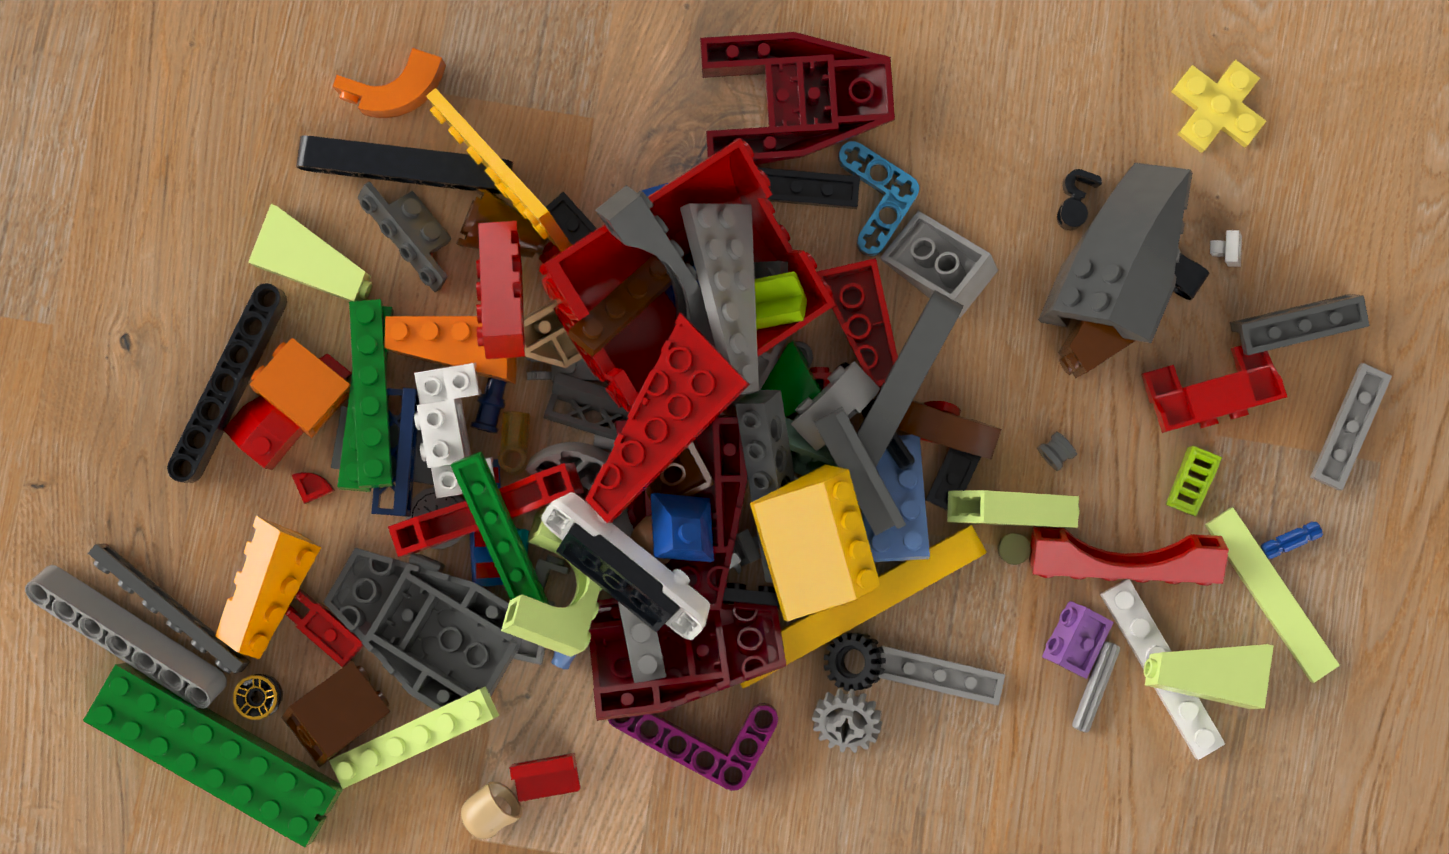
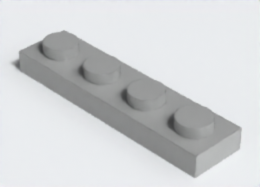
M1365 363L1359 364L1310 478L1336 490H1343L1391 380V375Z
M881 645L884 653H881V658H886V663L881 665V668H884L885 671L878 676L879 678L999 706L1005 674Z

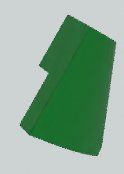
M794 340L788 343L761 390H781L785 417L796 412L795 409L806 398L809 397L813 400L822 391L808 368L809 363Z

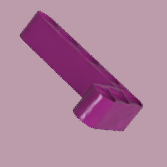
M759 703L755 705L749 712L728 753L655 713L630 716L627 721L623 722L618 721L616 718L608 719V721L614 728L723 788L735 791L741 789L749 779L777 727L778 715L770 704ZM760 710L769 711L773 717L772 722L764 727L757 725L754 721L756 713ZM651 720L658 725L659 731L655 736L648 737L642 733L641 724L644 721ZM671 737H683L687 744L686 748L681 752L671 750L668 744ZM751 738L757 743L756 751L748 755L742 753L739 749L741 741ZM702 751H708L713 754L714 763L709 767H702L696 761L697 755ZM738 767L742 771L741 779L737 782L727 781L724 777V772L727 768Z

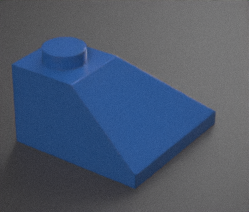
M652 493L651 511L654 557L702 562L714 561L710 498Z

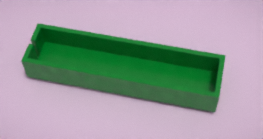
M128 663L115 664L83 719L85 723L304 848L314 841L327 818L325 815L331 811L343 790L340 783L212 710L208 708L201 709L191 705Z

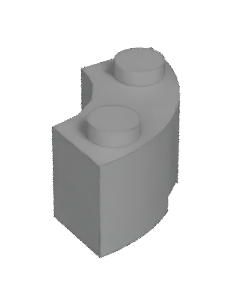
M855 361L845 369L842 366L835 369L827 378L830 383L813 400L808 397L795 409L798 415L791 422V425L816 451L822 448L825 442L814 421L840 407H843L850 419L855 414L860 413L880 390L876 383Z
M581 442L558 443L534 454L529 459L526 470L533 475L563 463L574 462L582 486L590 490L602 465L606 463L610 454L591 444Z

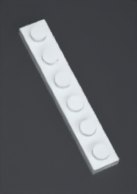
M1125 579L1100 594L1143 670L1149 654L1172 652L1130 579ZM1155 688L1195 759L1199 760L1225 745L1224 740L1198 697Z

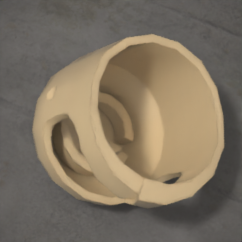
M492 781L464 802L460 814L468 832L478 839L485 840L496 836L497 832L503 827L519 820L523 815V807L508 787L499 782ZM494 797L505 798L512 809L511 815L504 812L498 806Z

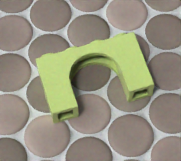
M546 506L535 513L527 542L560 555L556 550L562 540L552 533L541 519L547 508ZM566 560L575 573L577 583L575 596L569 606L563 608L554 607L521 594L510 600L501 631L571 657L583 652L589 645L591 639L589 628L591 621L596 617L599 610L597 598L602 588Z

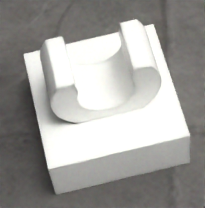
M1226 230V241H1210V254L1212 256H1225V262L1228 267H1241L1242 235L1239 230Z

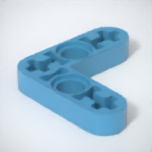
M850 141L841 147L838 155L840 166L853 176H860L861 181L884 195L857 239V247L863 255L876 256L883 250L919 193V184L911 175L861 143ZM853 150H857L859 152L858 159L864 163L867 157L872 159L867 164L864 173L859 171L862 168L861 163L854 160L850 164L846 161L848 157L845 154L846 151L851 153ZM876 165L883 166L887 171V178L878 182L873 180L870 176V169ZM893 174L898 176L895 182L900 186H904L905 183L911 185L909 191L913 193L912 196L906 194L904 197L899 196L900 189L893 184L890 190L885 187L890 183ZM884 208H891L896 212L897 219L892 224H885L880 220L879 212ZM874 222L879 229L889 233L885 235L881 231L876 239L879 247L872 246L870 249H867L865 247L866 240L863 237L872 236L876 227L870 225Z

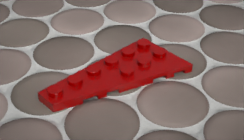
M679 313L675 321L676 325L669 339L665 341L653 370H650L627 416L628 420L622 432L618 433L613 443L614 447L606 463L602 465L585 499L606 523H612L750 385L682 313Z

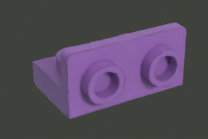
M1069 601L1060 614L1059 622L1052 636L1046 643L1042 657L1087 679L1114 622L1087 607Z

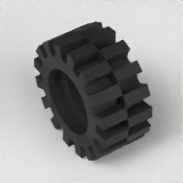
M846 633L842 634L841 637L834 638V644L827 646L826 649L830 652L829 654H824L823 660H828V665H824L825 671H830L831 674L827 677L830 681L835 680L836 683L834 685L838 688L844 687L846 691H850V689H854V691L872 687L873 683H877L880 680L878 676L885 671L884 668H881V665L886 663V658H881V653H884L882 647H877L879 642L876 639H870L871 635ZM852 649L860 651L865 659V666L858 674L849 672L844 662L846 654Z

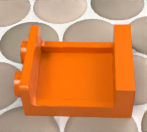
M291 338L287 343L282 342L272 354L274 358L266 367L262 365L254 372L251 377L252 382L250 386L257 395L264 397L296 423L312 439L349 397L351 385L294 338Z

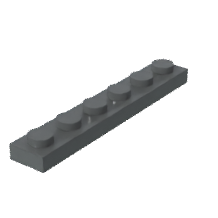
M95 544L88 552L95 559L93 564L99 570L106 574L111 572L119 579L117 583L122 589L130 594L135 592L144 599L142 604L148 610L155 614L160 612L168 619L166 624L171 629L180 634L184 632L191 637L192 641L190 643L200 652L206 654L208 651L217 659L215 664L229 674L231 672H243L251 662L241 653H238L215 637L216 633L107 544Z

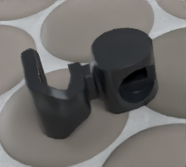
M1082 169L1073 170L1062 181L1063 191L1070 198H1067L1059 206L1057 222L1065 230L1077 229L1088 218L1087 207L1081 202L1085 198L1086 193L1080 191L1075 186V181L1085 183L1094 188L1102 185V179L1099 175Z

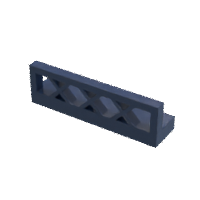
M387 388L388 403L389 395L402 396L401 413L397 417L388 409L389 417L392 419L389 423V429L395 424L400 428L399 444L394 449L391 447V457L394 456L397 459L396 476L392 479L393 486H389L395 492L393 509L380 508L381 494L389 487L373 488L371 514L411 517L418 434L414 413L417 411V405H419L417 389Z

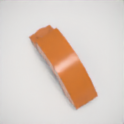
M412 48L405 69L393 82L382 86H370L336 75L333 88L340 94L339 98L346 102L357 104L359 100L358 109L365 116L375 118L398 117L412 112L428 100L426 95L438 87L446 64L442 57Z

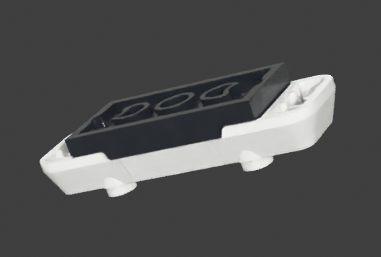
M570 492L552 501L547 506L541 519L544 525L562 540L556 552L655 632L666 624L680 636L692 640L703 630L706 625L710 603L688 585L690 579L684 572L679 569H674L673 572L613 523H606L587 502L575 493Z

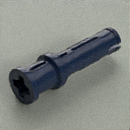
M488 378L484 394H480L477 402L480 404L474 422H471V428L498 434L499 429L496 426L500 411L505 408L503 395L507 382Z

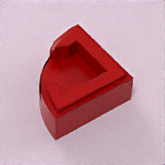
M306 472L292 475L304 504L335 491L332 485L320 475Z

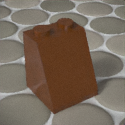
M1078 320L1058 352L1062 357L1059 359V362L1068 375L1073 374L1077 378L1094 369L1136 340L1122 338L1114 326Z
M353 661L290 705L281 717L319 768L391 712L387 708L389 706L387 698L381 691L375 692L369 684L370 677L366 670L360 665L356 666Z

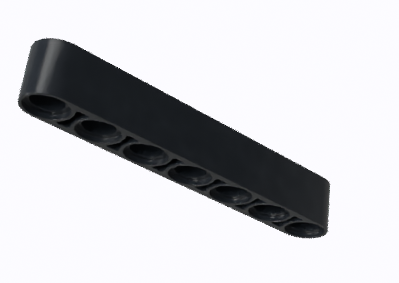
M300 136L296 168L300 170L476 192L479 186L493 194H502L484 171L487 169L482 162L478 165L469 154L317 136ZM501 159L512 170L513 162Z
M268 283L260 284L253 291L168 462L167 471L173 480L183 483H194L202 477L224 433L223 430L228 425L286 308L287 297L276 286ZM269 292H274L276 294L275 303L270 307H265L263 302L265 295ZM255 320H260L262 323L261 331L256 335H251L249 329L251 323ZM241 348H246L248 351L247 359L243 363H238L236 361L237 351ZM232 376L234 385L231 390L225 392L222 389V381L225 377ZM217 404L220 408L219 416L211 420L208 416V409L211 405ZM199 432H203L206 441L203 447L198 449L194 445V438ZM188 460L192 469L190 474L184 477L180 473V466L184 461Z

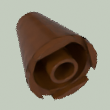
M479 186L476 193L482 196L481 198L476 197L475 201H472L460 233L466 235L465 239L459 238L457 245L479 249L478 223L517 221L521 256L533 258L535 253L541 255L547 238L544 240L532 227L531 222L528 219H524L515 208L486 188Z

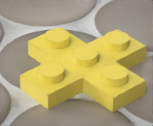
M1236 59L1217 83L1192 65L1171 91L1195 110L1177 135L1201 153L1206 150L1220 130L1244 148L1248 146L1266 122L1265 119L1242 103L1260 77Z

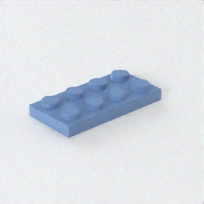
M899 435L915 459L914 464L905 470L900 469L887 449L876 466L906 525L899 529L893 526L875 535L862 512V520L874 562L924 560L930 557L920 437Z

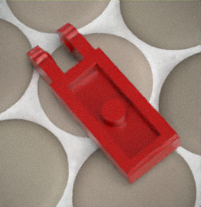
M299 588L295 597L309 608L310 611L303 618L293 606L289 605L285 615L297 625V629L341 667L346 666L364 647L362 641L353 632H350L322 604L316 603L314 599Z

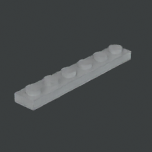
M626 508L612 523L627 536L631 537L633 525L630 523L627 513L628 509ZM618 602L634 683L665 678L666 673L657 632Z

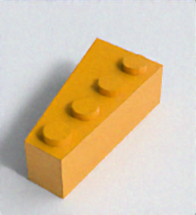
M256 516L253 527L256 528L253 541H247L244 550L247 558L243 570L236 573L234 579L236 590L234 596L227 600L215 637L238 653L260 659L310 567L314 563L321 547L296 531Z

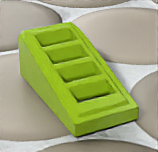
M1195 446L1188 447L1166 505L1195 517L1218 470L1222 457ZM1195 458L1208 463L1207 467L1204 468L1194 464ZM1191 470L1203 475L1202 480L1189 476V471ZM1184 482L1199 487L1197 492L1182 487ZM1179 493L1193 498V503L1189 504L1177 499Z

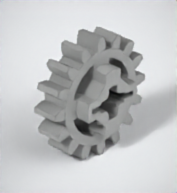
M840 688L837 689L836 696L827 692L824 700H818L812 717L814 721L813 730L820 731L818 738L820 741L829 740V748L839 745L840 752L844 753L846 747H850L853 753H857L859 745L866 750L869 748L870 742L875 743L877 741L878 733H880L882 721H880L882 713L880 710H875V701L868 703L865 701L867 694L863 693L857 697L855 696L854 689H850L849 694H844Z

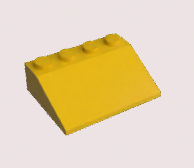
M825 464L750 503L785 621L856 600L881 586L849 469Z

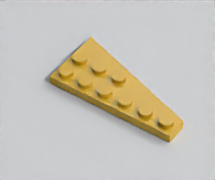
M436 88L426 95L433 105L429 110L441 125L445 122L450 125L448 132L459 144L465 142L469 147L466 149L467 153L478 165L482 162L487 169L484 171L495 183L494 185L506 199L509 198L513 206L524 219H528L536 232L544 240L549 238L560 252L571 246L572 244L547 208Z

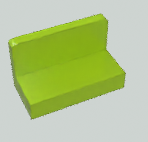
M795 272L754 279L756 330L804 321L807 298Z

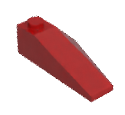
M328 353L319 358L344 380L347 381L352 375V372ZM261 395L244 405L223 430L243 452L260 466L270 470L276 467L304 433L296 423Z

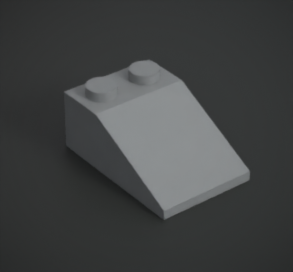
M919 210L880 257L885 264L928 298L936 290L964 305L958 318L963 316L998 272L992 255Z

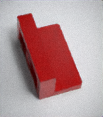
M575 753L514 763L509 767L511 780H515L517 797L520 802L578 792L581 789Z

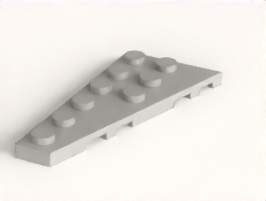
M689 203L680 207L715 347L750 383L740 394L749 395L759 391L752 206L750 204Z

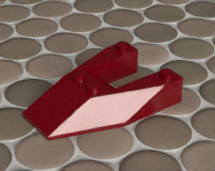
M797 32L700 38L702 78L765 74L769 127L706 131L708 157L741 138L742 141H746L754 152L753 161L756 165L801 158L895 120L891 57Z

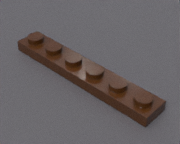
M684 227L670 240L673 239L683 250L684 255L681 258L684 263H689L693 266L694 261ZM652 255L589 312V315L576 323L569 330V337L593 357L672 285L664 265L655 255Z

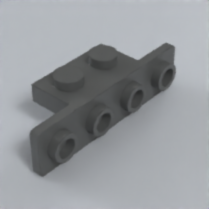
M371 182L364 184L358 195L362 209L373 217L378 223L381 232L397 246L402 258L411 263L418 272L421 281L434 292L440 290L448 276L431 254L446 246L451 240L450 235L413 191L388 204Z

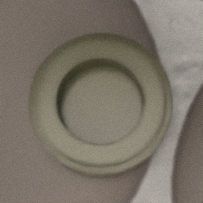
M1018 533L1005 535L998 544L1000 558L1011 565L1025 562L1031 552V546L1027 538Z

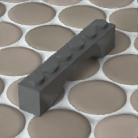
M627 185L624 186L595 211L610 233L626 246L643 249L654 254L659 259L672 282L676 306L675 321L679 313L684 314L715 347L701 288L697 283L698 277L695 269L689 263H684L681 258L684 255L683 250L673 239L669 240L665 234L669 229L658 215L654 217L650 211L653 204L646 194L641 190L637 193Z

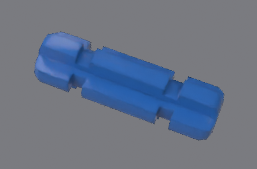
M1310 522L1303 525V529L1296 528L1276 537V540L1262 543L1261 549L1268 559H1273L1280 556L1281 552H1289L1307 544L1308 540L1314 541L1322 537L1323 532L1318 522Z

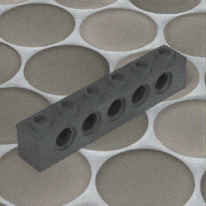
M759 390L745 395L735 403L752 502L795 480L781 390ZM757 530L765 582L773 583Z

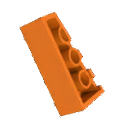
M385 316L384 348L389 351L447 367L476 363V374L516 384L517 357L486 359L484 346L478 347L476 329L477 327H482V323L478 324L477 316Z

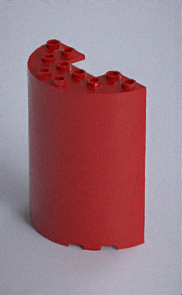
M739 138L649 195L648 198L653 204L650 211L654 217L658 215L668 227L669 231L665 234L669 240L685 227L680 207L689 203L750 204L752 206L754 262L788 261V272H795L807 298L804 321L757 329V355L759 357L835 306L831 298L833 293L830 286L825 280L820 279L815 270L817 269V264L814 258L804 250L792 249L789 243L791 240L790 235L785 227L781 224L779 225L773 215L775 209L767 199L773 195L769 189L770 181L763 170H758L753 161L754 152L750 145ZM604 224L541 264L539 271L543 276L546 274V277L541 280L543 287L551 300L556 299L558 305L553 309L567 335L569 336V330L576 323L589 315V312L654 254L640 248L624 245L610 233ZM665 292L593 357L570 338L593 375L597 376L602 382L606 381L609 386L605 388L608 395L619 408L623 407L627 412L631 410L650 370H653L662 353L661 349L665 341L669 339L674 329L676 308Z

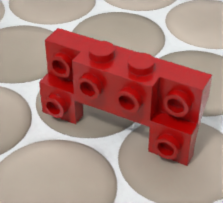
M1242 345L1233 347L1231 352L1238 372L1184 388L1180 384L1174 364L1142 373L1150 404L1153 403L1161 432H1168L1199 423L1200 429L1219 424L1217 417L1229 414L1230 420L1249 415L1248 408L1287 398L1283 380L1274 367L1268 351L1244 355Z

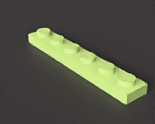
M486 686L336 756L329 760L342 789L482 725L498 717L499 714Z

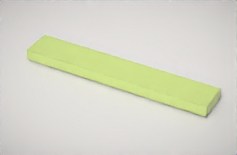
M1234 508L1227 509L1206 523L1205 527L1211 535L1223 537L1229 549L1228 561L1310 682L1315 683L1339 667V663Z

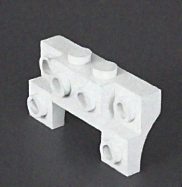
M476 363L414 373L419 398V405H417V411L414 413V420L417 430H421L423 443H420V454L424 462L427 461V467L431 468L436 498L463 494L450 465L457 460L471 455L461 398L481 394L475 367H477ZM493 457L485 458L494 477Z

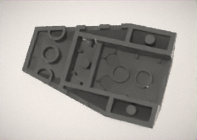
M1142 163L1133 164L1062 264L1038 319L1041 323L1068 328L1072 318L1114 326L1122 338L1152 343L1176 284V275L1174 273L1176 263H1179L1180 258L1178 247L1180 235L1184 232L1185 223L1183 215L1184 210L1188 206L1193 174L1191 169Z
M359 548L353 550L323 602L350 632H353L362 641L365 648L383 663L382 666L397 678L402 687L411 696L434 710L486 686L491 697L522 643V638L501 631L509 603L479 584L441 572L423 569L417 565Z

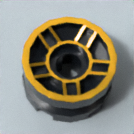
M255 674L242 679L233 692V703L236 710L241 716L250 720H259L272 715L279 709L278 707L283 700V691L280 683L274 677L267 674ZM256 691H260L263 694L261 702H254L252 699L255 697Z

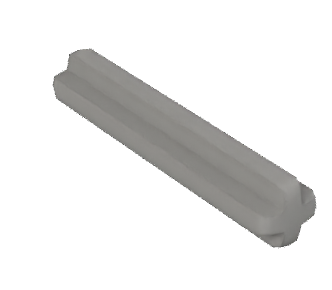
M1105 641L1098 654L1072 723V727L1085 733L1090 731L1120 652V647L1116 644Z

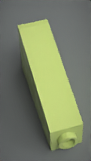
M270 205L250 256V264L347 301H362V299L366 300L372 288L371 276L278 206Z
M989 490L948 491L947 522L1078 528L1080 514L1079 496Z
M1263 644L1149 654L1143 671L1146 677L1145 686L1247 709H1264L1274 645Z

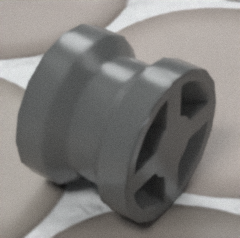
M1058 431L1051 436V441L1037 447L1041 456L1056 471L1063 467V462L1067 459H1073L1077 456L1074 447Z

